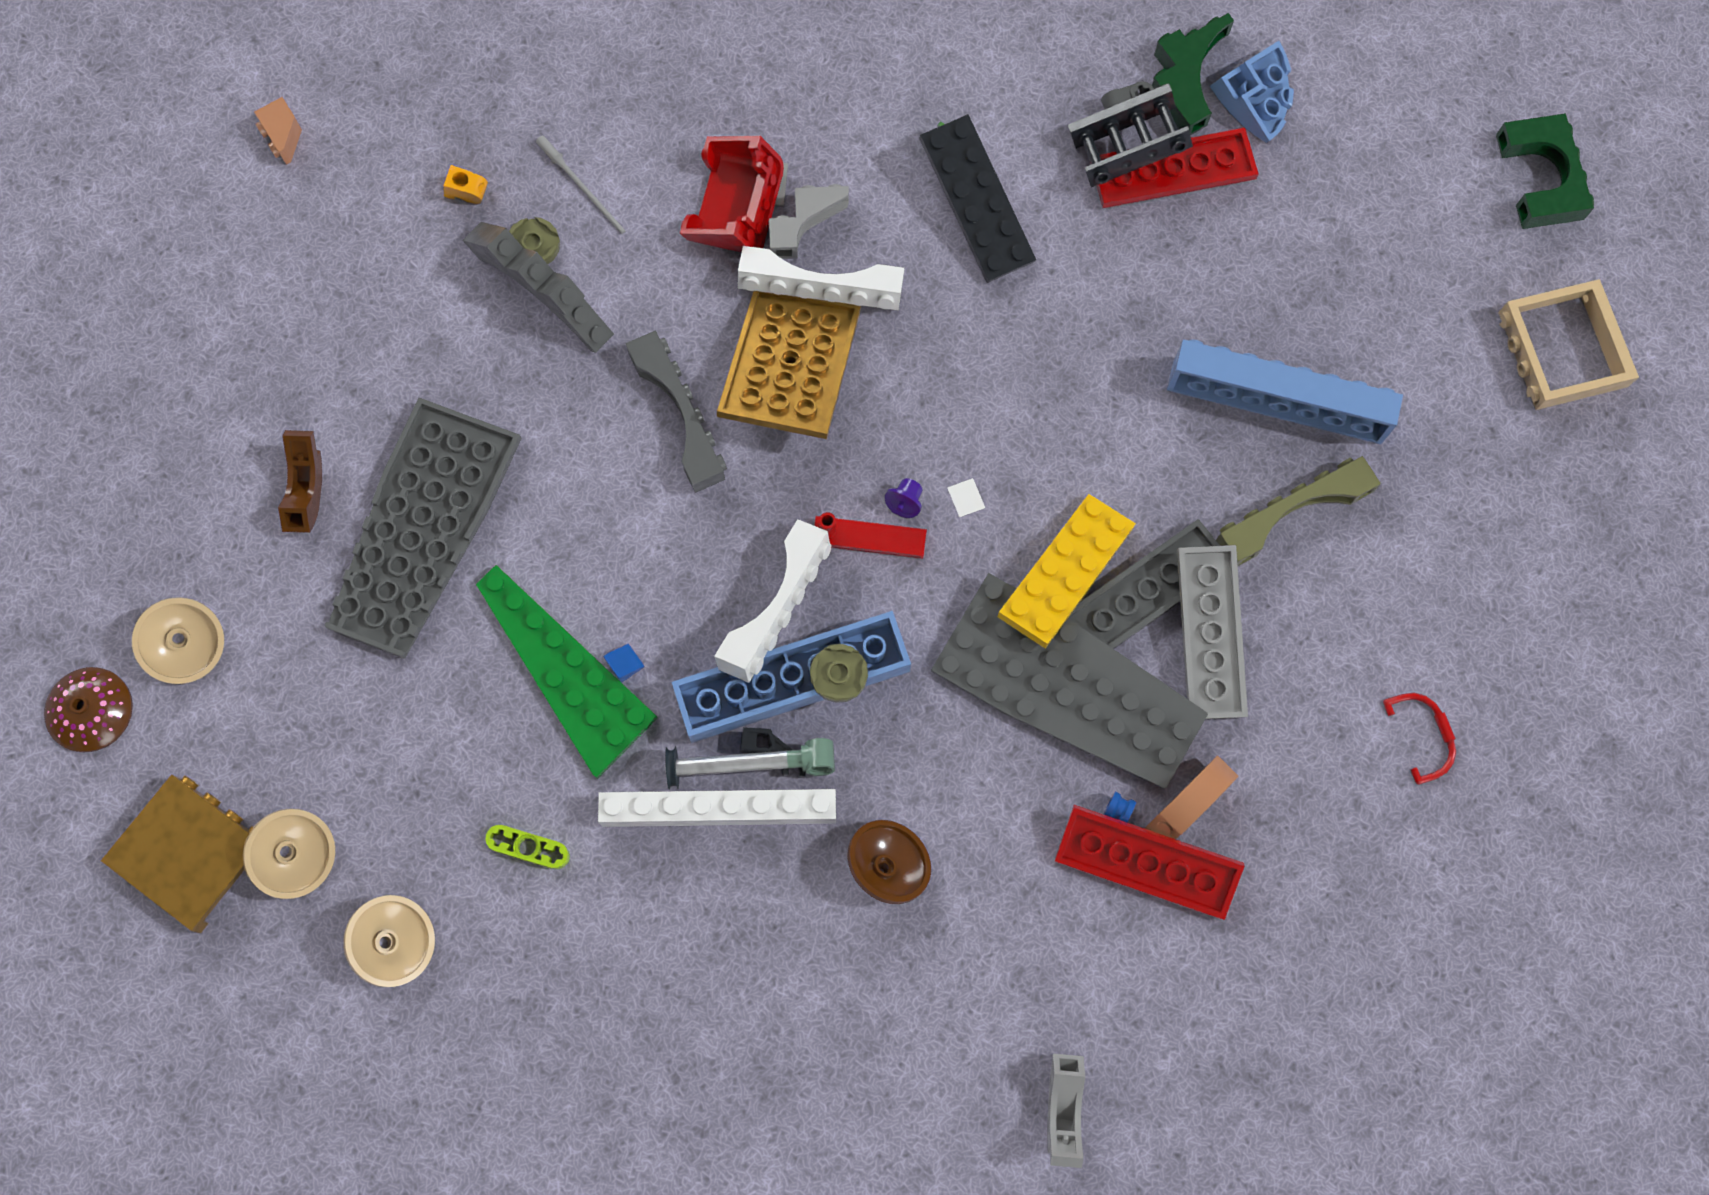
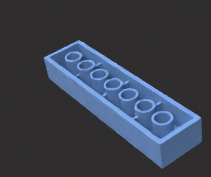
M1183 339L1173 361L1167 386L1168 391L1382 444L1397 426L1403 394L1395 393L1390 388H1375L1368 386L1362 381L1351 382L1340 379L1339 376L1334 374L1323 375L1315 373L1306 367L1295 368L1287 366L1279 360L1267 361L1259 359L1251 353L1240 354L1232 352L1226 347H1212L1193 339Z
M893 611L768 651L764 657L760 672L757 675L754 674L749 683L720 671L718 667L673 681V689L691 743L825 700L816 693L811 683L810 667L813 658L830 645L844 644L851 646L862 655L868 669V679L865 686L910 672L911 662Z

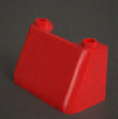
M707 136L701 157L707 168L711 170L699 216L696 214L686 215L681 223L680 234L691 242L742 253L743 246L763 248L769 228V218L772 217L783 177V160L761 136Z

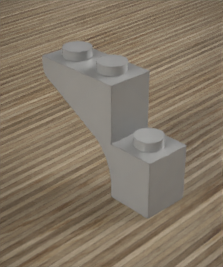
M832 184L828 187L806 185L801 188H795L796 217L790 218L789 216L782 215L776 218H769L770 250L781 259L798 258V245L803 234L810 228L848 207L849 186Z

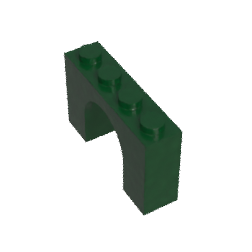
M1566 113L1503 123L1496 134L1502 158L1530 154L1543 156L1557 167L1561 177V184L1558 188L1525 193L1516 204L1522 229L1585 220L1594 209V197L1589 192L1587 174L1582 169L1580 150L1575 145L1573 127L1568 122Z

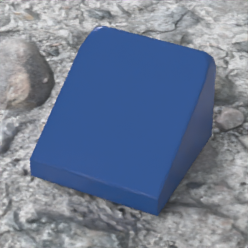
M629 643L603 656L621 683L645 667Z

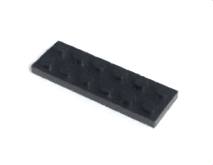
M969 114L921 134L919 140L986 283L1034 263L1036 257Z

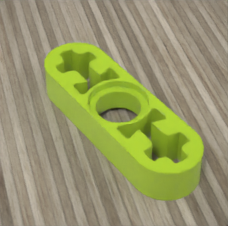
M495 825L486 833L485 840L487 846L497 853L555 870L565 867L570 859L568 848L564 844L504 825ZM501 831H504L503 836L514 840V835H519L514 841L513 852L509 851L512 846L501 842L499 847H497V842L493 840V836L499 835ZM526 839H532L536 844L535 851L531 855H523L520 852L521 843ZM542 843H547L544 846V849L547 851L555 852L556 848H560L559 852L563 855L562 860L557 859L555 863H551L552 858L541 854Z

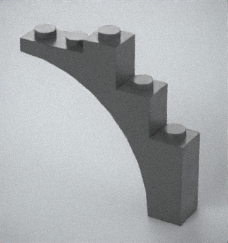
M480 222L462 240L479 260L501 270L546 305L577 335L590 351L596 353L614 335L584 299L585 295L569 276L554 272L537 251L523 248L507 228Z

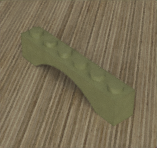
M1363 456L1356 460L1348 458L1337 466L1338 469L1330 473L1326 470L1314 478L1315 482L1308 486L1305 483L1298 485L1290 491V496L1284 499L1282 496L1274 498L1267 503L1268 508L1260 512L1258 509L1252 510L1243 517L1244 521L1238 524L1234 522L1228 523L1219 530L1220 534L1216 541L1220 546L1236 545L1237 566H1240L1260 553L1267 535L1273 526L1289 513L1304 506L1318 503L1351 505L1373 493L1380 486L1381 482Z

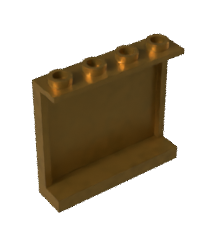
M171 774L102 858L101 862L190 931L202 933L209 924L205 921L206 917L245 870L243 850L245 841L253 826L248 830L240 824L244 820L242 817L230 809L224 812L218 807L221 802L208 792L204 796L196 790L199 785L189 777L184 775L181 779Z

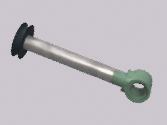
M826 738L808 740L804 745H801V750L678 759L676 746L673 750H668L666 746L665 772L669 790L671 786H676L679 789V776L799 767L803 768V772L806 771L807 774L812 776H825L835 771L833 741Z

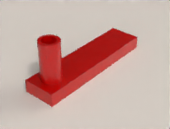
M829 512L815 517L814 526L828 531L831 548L921 559L924 557L927 529L838 519Z

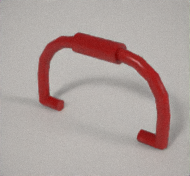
M1418 693L1400 694L1383 701L1387 715L1395 714L1392 707L1393 704L1406 700L1421 701L1434 712V718L1442 738L1448 745L1447 761L1439 770L1421 776L1417 767L1410 769L1415 783L1420 785L1438 779L1450 770L1456 756L1454 743L1456 738L1445 712L1442 713L1436 702L1426 695Z

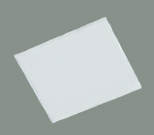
M973 478L948 487L959 517L985 508Z

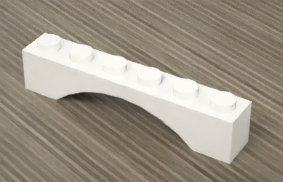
M743 246L738 268V289L899 310L904 268L877 264L868 269L853 273L822 274L791 265L779 258L770 249Z
M797 519L784 541L787 552V568L778 594L757 618L727 634L714 656L720 671L748 683L754 674L757 675L760 672L768 650L772 651L775 647L778 633L790 621L791 611L796 604L799 605L801 603L807 584L813 582L816 578L818 566L822 559H827L830 554L831 544L828 531Z

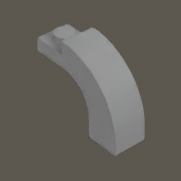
M1053 1054L1047 1117V1150L1050 1153L1051 1166L1082 1168L1081 1107L1085 1082L1083 1056Z

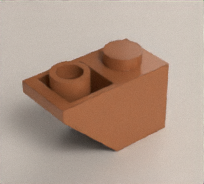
M280 97L254 111L259 119V122L255 125L263 138L270 137L272 142L268 143V146L276 158L281 156L287 165L292 161L302 129L283 97Z

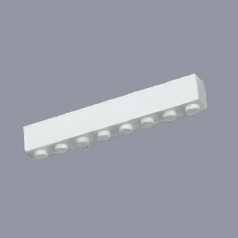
M836 790L600 792L598 822L602 827L836 824Z

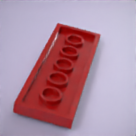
M1239 128L1191 137L1193 147L1111 179L1104 184L1097 185L1102 208L1257 179L1259 173L1246 129ZM1116 152L1100 154V158L1104 160L1117 154Z
M1073 805L1055 856V862L1223 920L1226 918L1245 867L1244 863L1077 805Z

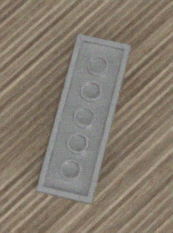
M1236 545L1178 548L1177 558L1187 699L1208 713L1206 719L1248 717Z

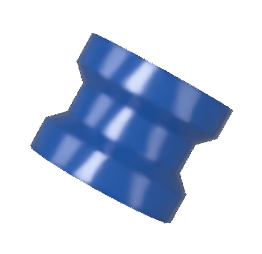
M1115 791L1103 815L1128 822L1135 808L1136 801L1132 799L1126 800L1122 798L1120 793Z

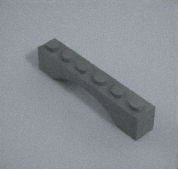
M655 330L625 343L639 377L661 388L674 401L685 422L686 441L681 461L694 492L697 493L724 481V470H727L725 461L721 454L716 456L712 448L716 444L711 432H705L701 423L705 422L698 407L694 409L690 402L693 399L692 393L687 383L682 385L678 378L682 376L676 360L671 362L667 355L671 351L666 339H660Z

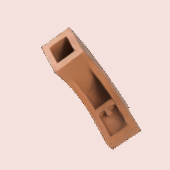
M1217 755L1144 829L1177 839L1238 778V775Z

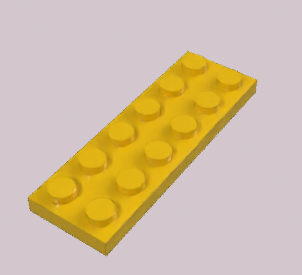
M1088 494L999 611L997 617L1046 649L1129 536L1136 523Z

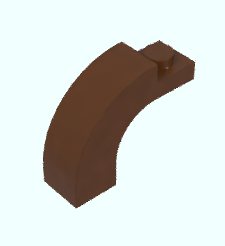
M285 430L282 438L287 461V486L285 495L278 506L282 532L311 533L320 506L322 488L321 450L316 449L314 431Z

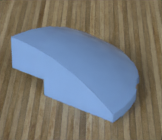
M1280 41L1269 46L1210 85V88L1228 112L1242 126L1265 143L1273 139L1282 130L1286 123L1284 120L1286 112L1292 107L1294 89L1289 87L1288 80L1291 67Z

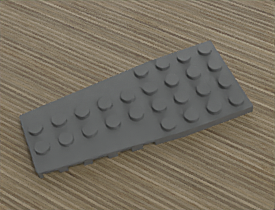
M420 397L418 398L380 478L371 502L373 507L369 517L366 516L360 541L355 544L352 552L354 556L349 570H345L339 596H335L332 604L334 606L329 622L325 623V627L328 630L397 657L406 658L487 515L522 439L520 434Z
M988 573L936 660L931 672L1000 712L1165 789L1208 713L1069 618L1046 649L997 617L999 611L1017 588Z

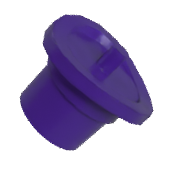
M902 479L896 489H888L886 492L885 503L891 512L903 518L918 516L922 509L921 503L918 501L923 491L922 486L913 479Z

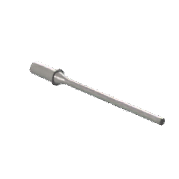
M540 136L536 143L551 159V162L562 167L621 234L625 233L624 228L565 164L562 153H559L545 136Z

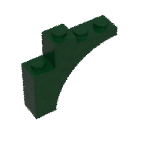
M1229 13L1220 18L1218 16L1212 18L1204 27L1193 29L1186 36L1179 29L1172 34H1164L1157 41L1154 56L1164 69L1156 73L1152 86L1156 89L1169 83L1176 106L1175 109L1170 110L1172 117L1179 129L1188 126L1190 135L1206 127L1212 114L1202 92L1201 65L1208 52L1220 40L1230 34L1234 19Z

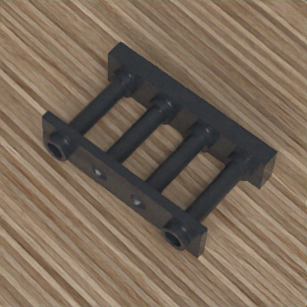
M1169 83L1068 124L1075 148L1084 146L1091 165L1084 167L1091 188L1193 147L1188 126L1178 130L1170 112L1176 106ZM1160 115L1168 134L1152 140L1145 121ZM1134 125L1142 144L1127 150L1119 131ZM1109 136L1117 155L1101 160L1094 141Z

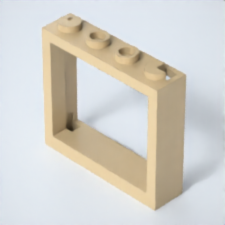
M1600 279L1508 301L1498 312L1502 321L1500 326L1505 329L1508 336V348L1511 353L1515 354L1518 362V374L1524 378L1526 383L1527 398L1531 397L1536 410L1627 388L1639 378ZM1582 298L1612 376L1550 391L1520 312Z

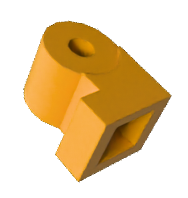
M451 165L443 185L444 197L449 199H455L456 197L469 203L480 204L488 181L478 174Z

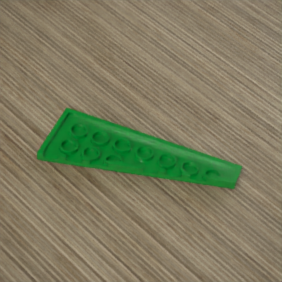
M495 565L476 586L591 773L599 779L658 717L504 571Z

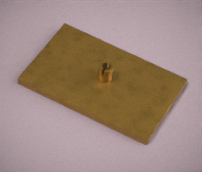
M753 291L719 402L717 417L827 439L861 306Z

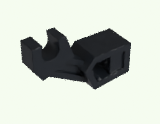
M747 727L742 729L741 753L793 750L776 737L771 729ZM757 736L767 737L770 748L756 747ZM799 767L798 778H805L806 771L803 772V768ZM789 768L781 769L782 776L788 777Z

